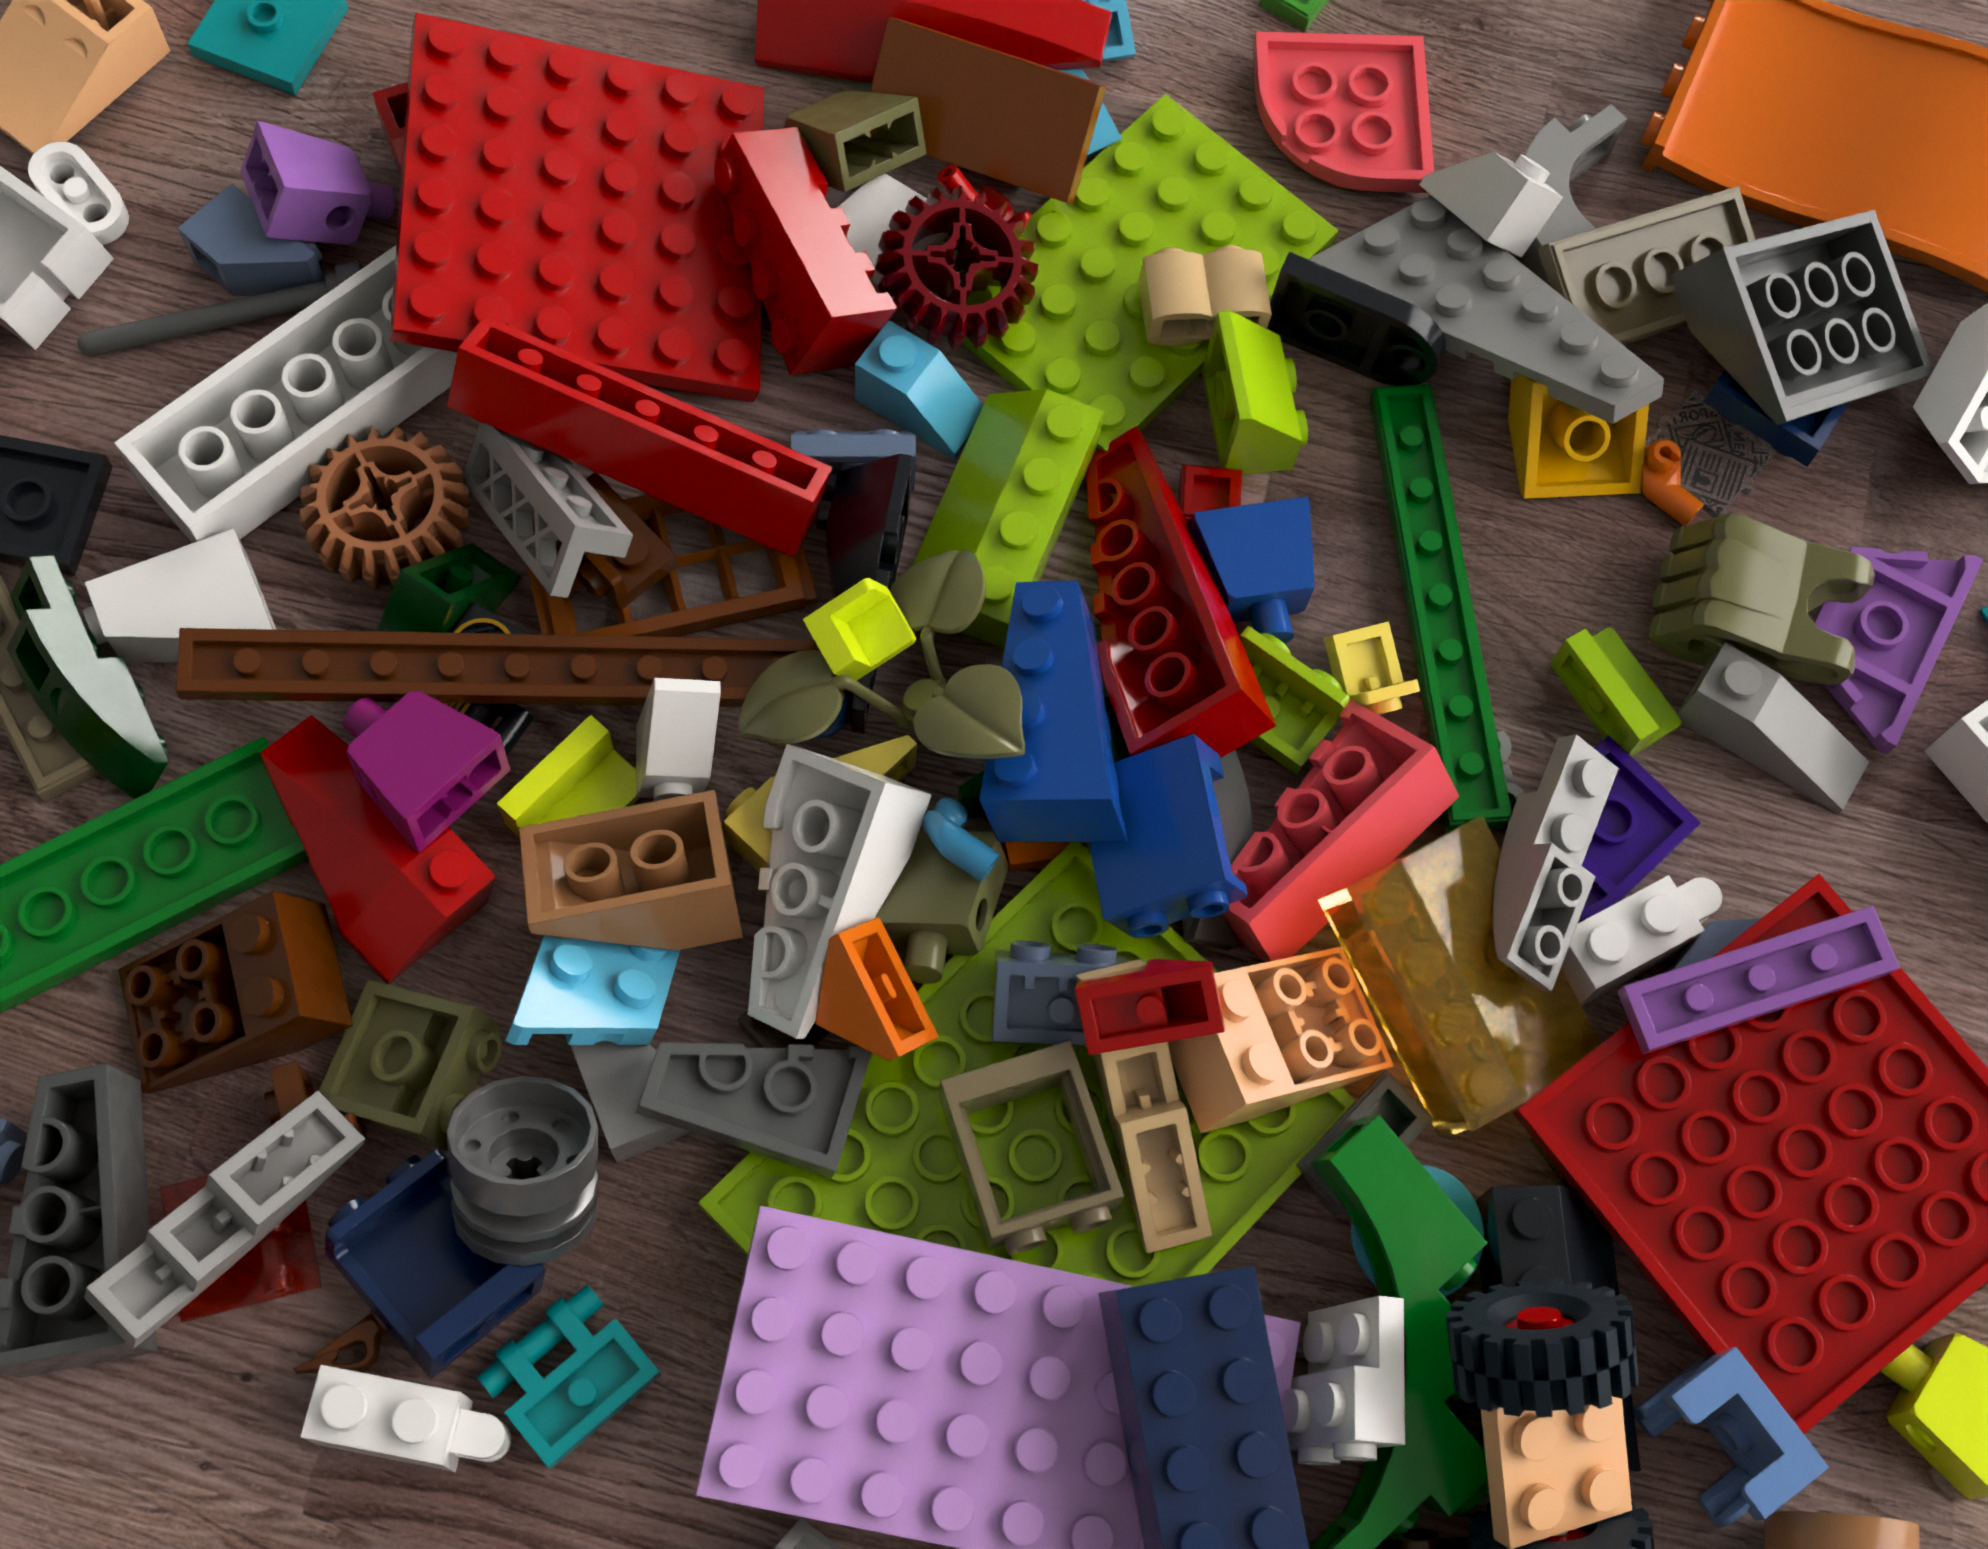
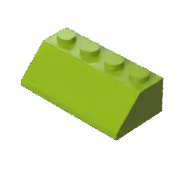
M1049 389L988 394L912 565L914 566L925 559L951 550L961 551L965 549L977 557L985 575V599L976 619L965 630L961 631L962 633L1005 649L1016 582H1037L1041 580L1097 448L1104 410Z

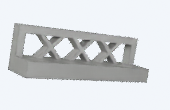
M480 422L463 473L465 478L463 483L468 487L471 494L550 596L568 598L584 552L620 558L626 557L633 534L569 459L546 449L538 448L530 442ZM490 467V478L487 479L486 476ZM510 485L512 486V506H511V488H510ZM533 512L535 519V535L533 531ZM560 540L562 545L557 556L556 541Z

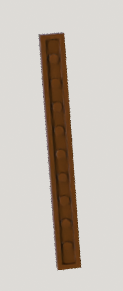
M180 628L176 693L179 699L357 702L362 698L368 697L375 702H398L408 692L421 691L442 703L644 706L654 678L720 681L719 707H742L746 695L754 682L774 662L795 652L805 650L820 651L814 639ZM839 690L840 693H841V695H842V705H843V702H844V690Z

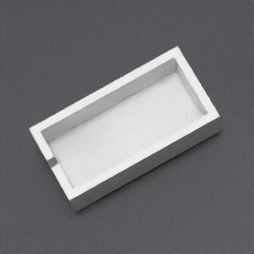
M0 166V325L36 350L71 310L64 302L65 298L72 294L77 299H80L114 258L86 226Z

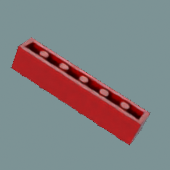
M484 316L458 348L447 407L468 415L478 422L491 425L530 442L538 448L546 449L583 465L595 473L606 475L629 485L650 497L661 499L691 512L710 523L718 524L753 539L765 547L776 549L795 557L814 522L833 467L488 316Z

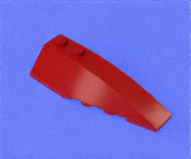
M758 0L755 62L756 66L859 82H873L888 19L893 17L1056 70L1101 67L1112 20V11L1083 0Z
M1135 426L1112 440L1108 451L1103 449L1095 451L1086 472L1089 519L1095 524L1096 543L1090 545L1091 566L1097 571L1098 593L1093 595L1094 615L1100 621L1101 641L1097 643L1102 678L1131 756L1195 734L1222 758L1274 728L1276 724L1239 637V633L1201 549L1142 432Z

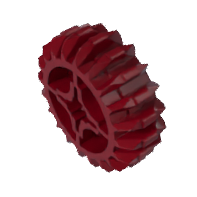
M961 185L953 189L949 200H947L938 187L929 192L926 202L915 195L914 198L908 201L905 212L898 210L892 215L888 224L890 230L883 232L879 240L878 247L883 253L879 254L876 259L875 272L884 276L878 285L879 293L888 292L890 296L894 297L893 302L897 309L892 316L904 313L910 316L905 326L907 331L910 333L917 331L919 326L929 330L927 341L930 345L935 344L940 335L948 336V342L952 351L961 347L965 336H967L976 349L985 344L988 334L998 340L1005 336L1008 331V323L1015 325L1021 321L1025 314L1024 306L1030 304L1035 295V286L1031 282H1034L1038 275L1039 264L1029 260L1035 251L1034 241L1018 240L1024 231L1023 220L1007 223L1004 220L1008 211L1007 204L999 205L995 210L985 206L987 202L985 191L978 193L974 201L966 200ZM947 233L946 240L942 245H928L926 250L912 249L917 242L927 236ZM954 252V264L948 265ZM954 265L961 267L959 272L953 270ZM965 271L966 273L960 283V273ZM987 286L1000 287V293L994 298L980 304L967 305V299L972 291H985ZM927 288H931L939 295V297H937Z

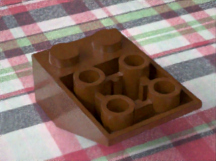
M271 891L118 969L142 1093H154L296 1053L353 1026L326 905L276 891Z

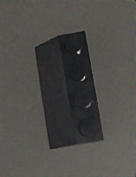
M1561 1185L1491 1187L1475 1200L1482 1216L1484 1239L1488 1243L1483 1247L1479 1261L1482 1293L1487 1294L1489 1286L1503 1284L1505 1287L1510 1288L1517 1286L1516 1281L1532 1280L1533 1285L1546 1284L1547 1279H1563V1285H1573L1577 1281L1592 1283V1290L1606 1286L1615 1290V1296L1619 1295L1612 1236L1580 1198L1576 1189ZM1632 1394L1622 1399L1629 1472H1639L1641 1467Z

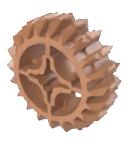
M372 425L367 435L368 440L357 442L356 438L347 434L345 441L346 449L338 452L327 448L326 460L328 465H309L308 475L312 484L300 487V498L305 507L299 509V520L303 528L307 530L305 539L310 549L320 553L319 558L323 566L330 571L339 568L342 578L350 584L363 575L366 585L374 591L383 577H389L394 587L401 569L445 553L444 549H457L461 547L463 539L459 530L470 528L471 518L466 508L470 506L471 496L468 487L463 484L465 478L461 467L456 462H451L448 451L441 444L431 447L428 437L424 436L421 431L410 440H407L405 431L398 425L395 426L388 438H381L379 430L375 429ZM357 487H359V489H358V491L356 492V494L353 495L352 497H350L349 499H347V497H348ZM376 495L382 497L386 506L392 505L391 508L396 519L395 521L389 518L385 509L379 510L381 508ZM431 506L429 512L427 513L426 508ZM427 514L425 519L414 530L411 531V527L414 524V522L421 516ZM379 539V540H385V541H383V542H372L371 540Z

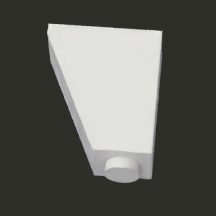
M234 528L85 582L93 606L83 609L88 627L98 645L108 642L118 657L123 656L125 662L177 663L180 628L277 630L249 556Z

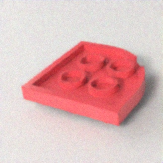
M1256 31L1253 41L1256 105L1265 130L1283 154L1304 171L1336 187L1371 192L1428 193L1419 185L1425 175L1434 172L1423 36Z

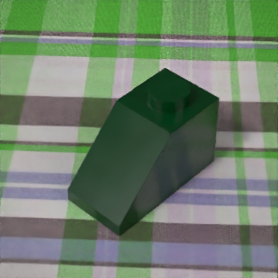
M473 543L400 570L376 631L451 633L474 602L494 613L517 586L521 575Z

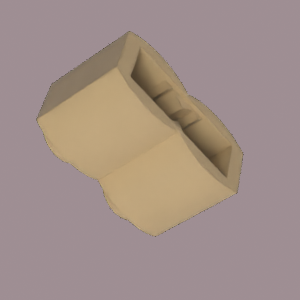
M1233 245L1220 247L1204 255L1186 252L1179 248H1166L1143 258L1138 284L1146 341L1148 343L1175 346L1192 344L1203 340L1210 341L1217 312L1231 310L1267 329L1272 313L1261 252L1242 249L1239 246Z

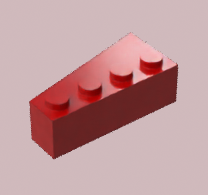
M798 128L733 133L714 165L715 183L719 192L725 195L733 216L734 236L738 245L744 247L752 269L753 289L757 298L764 302L772 325L771 337L776 351L783 355L789 375L854 366L896 311L897 307L888 292L877 293L869 278L873 277L876 269L866 251L854 252L847 239L850 222L842 207H830L825 197L828 182Z

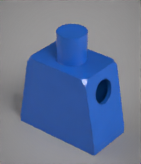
M1308 496L1194 512L1190 529L1216 581L1233 622L1252 620L1254 630L1260 634H1271L1280 639L1284 644L1291 641L1294 634L1289 615L1305 611L1314 590L1311 514Z

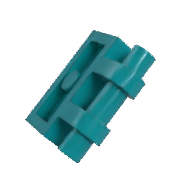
M588 1284L566 1302L560 1297L545 1310L548 1317L516 1344L512 1339L505 1343L495 1352L498 1359L477 1376V1379L493 1398L515 1380L523 1388L526 1394L504 1413L551 1470L662 1375L616 1318L595 1336L584 1326L583 1323L604 1306L603 1302ZM567 1338L577 1351L543 1378L533 1365L563 1339Z

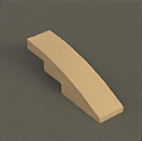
M1141 959L1077 974L1076 978L1077 982L1145 971L1146 963ZM1168 1042L1094 1054L1112 1133L1144 1250L1148 1254L1212 1237L1186 1106L1179 1100Z

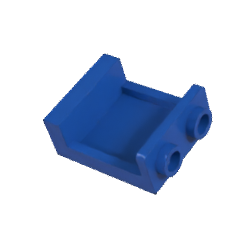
M1191 734L1114 762L1120 791L1121 815L1125 824L1127 842H1089L1103 920L1134 938H1149L1166 932L1169 929L1168 924L1191 916L1194 918L1215 917L1225 913L1229 909L1230 903L1247 898L1246 884L1237 878L1231 869L1213 786L1214 781L1224 778L1219 754L1198 736Z

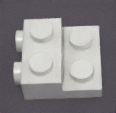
M1375 1296L1308 1312V1325L1303 1336V1352L1308 1361V1375L1292 1377L1290 1389L1284 1391L1283 1416L1290 1451H1298V1463L1314 1466L1340 1465V1460L1376 1461L1377 1448L1405 1445L1404 1299Z

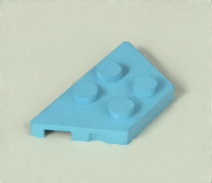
M543 935L505 1041L514 1045H527L532 1034H565L567 1045H594L601 1041H610L617 1045H649L658 1029L680 950Z

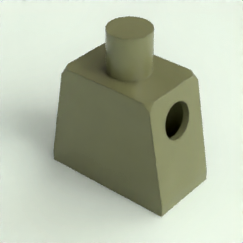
M851 90L842 91L802 109L793 110L788 114L784 128H798L828 182L827 186L843 192L927 154L918 97ZM878 128L876 134H870L871 130Z
M919 831L908 862L876 915V918L880 917L897 953L905 954L904 967L911 981L922 984L937 983L942 980L946 955L973 956L982 950L1008 870L1007 859L994 831H967L1000 854V858L983 882L978 881L947 860L938 851L926 833Z

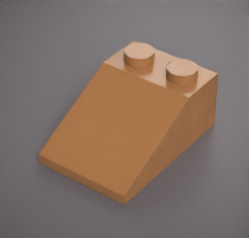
M715 790L519 827L527 921L531 934L676 951L743 938L727 843Z

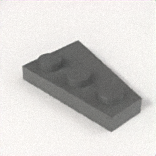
M660 1042L635 1113L832 1178L838 1168L872 1052L850 1045L848 1049H814V1045L788 1044L787 1048H746L743 1044Z

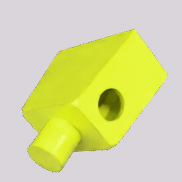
M1957 1333L1932 1340L1923 1352L1914 1345H1911L1880 1371L1902 1387L1887 1411L1886 1418L1889 1424L1966 1498L1971 1500L1988 1497V1347Z

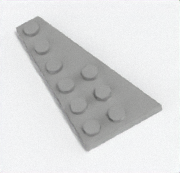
M1432 195L1417 201L1309 259L1404 299L1423 310L1442 330L1446 342L1445 351L1463 359H1467L1472 353L1494 363L1495 373L1514 380L1519 374L1548 386V396L1612 424L1662 397L1664 378L1510 253L1484 240Z

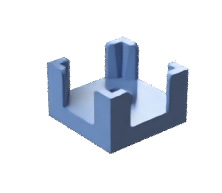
M1736 1346L1690 1364L1633 1408L1634 1418L1649 1437L1660 1435L1681 1417L1690 1424H1697L1702 1421L1734 1462L1736 1467L1700 1494L1698 1498L1700 1506L1717 1528L1729 1526L1747 1511L1755 1521L1766 1519L1830 1468Z

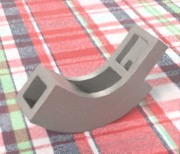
M1612 104L1592 118L1588 114L1581 116L1568 130L1556 118H1553L1535 136L1525 154L1526 157L1550 173L1545 183L1563 197L1522 258L1513 254L1518 261L1547 284L1548 281L1537 248L1553 241L1596 229L1576 207L1570 193L1569 183L1611 153L1627 121V118Z

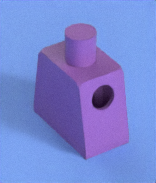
M257 121L240 173L266 237L350 245L357 241L366 217L383 221L389 220L395 204L393 187L367 181L353 150L340 144Z

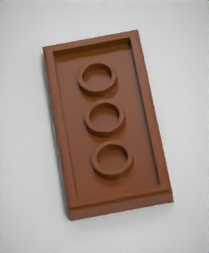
M889 17L870 92L918 97L927 156L1065 203H1072L1075 200L1107 86L915 23ZM878 128L871 130L870 134H876Z

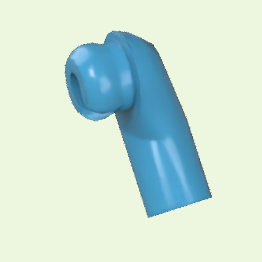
M948 797L940 799L935 804L934 810H927L922 822L924 832L947 860L978 881L983 882L1000 858V854L962 828L967 822L968 813L959 802Z

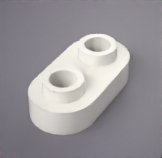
M53 142L41 147L33 154L29 161L28 174L39 194L86 226L102 245L115 241L125 232L129 223V213L119 192L79 146L69 142ZM71 177L64 184H58L62 179ZM98 217H104L99 221L92 222L94 219Z

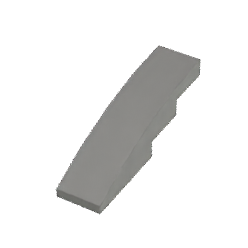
M316 1091L208 1175L204 1188L149 1229L146 1241L86 1287L84 1299L132 1349L136 1348L194 1300L304 1202L364 1144L365 1138L319 1091Z

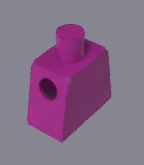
M421 691L408 692L387 711L371 698H362L349 708L343 720L344 728L356 737L348 745L346 754L358 783L410 846L418 853L424 850L511 770L500 734Z

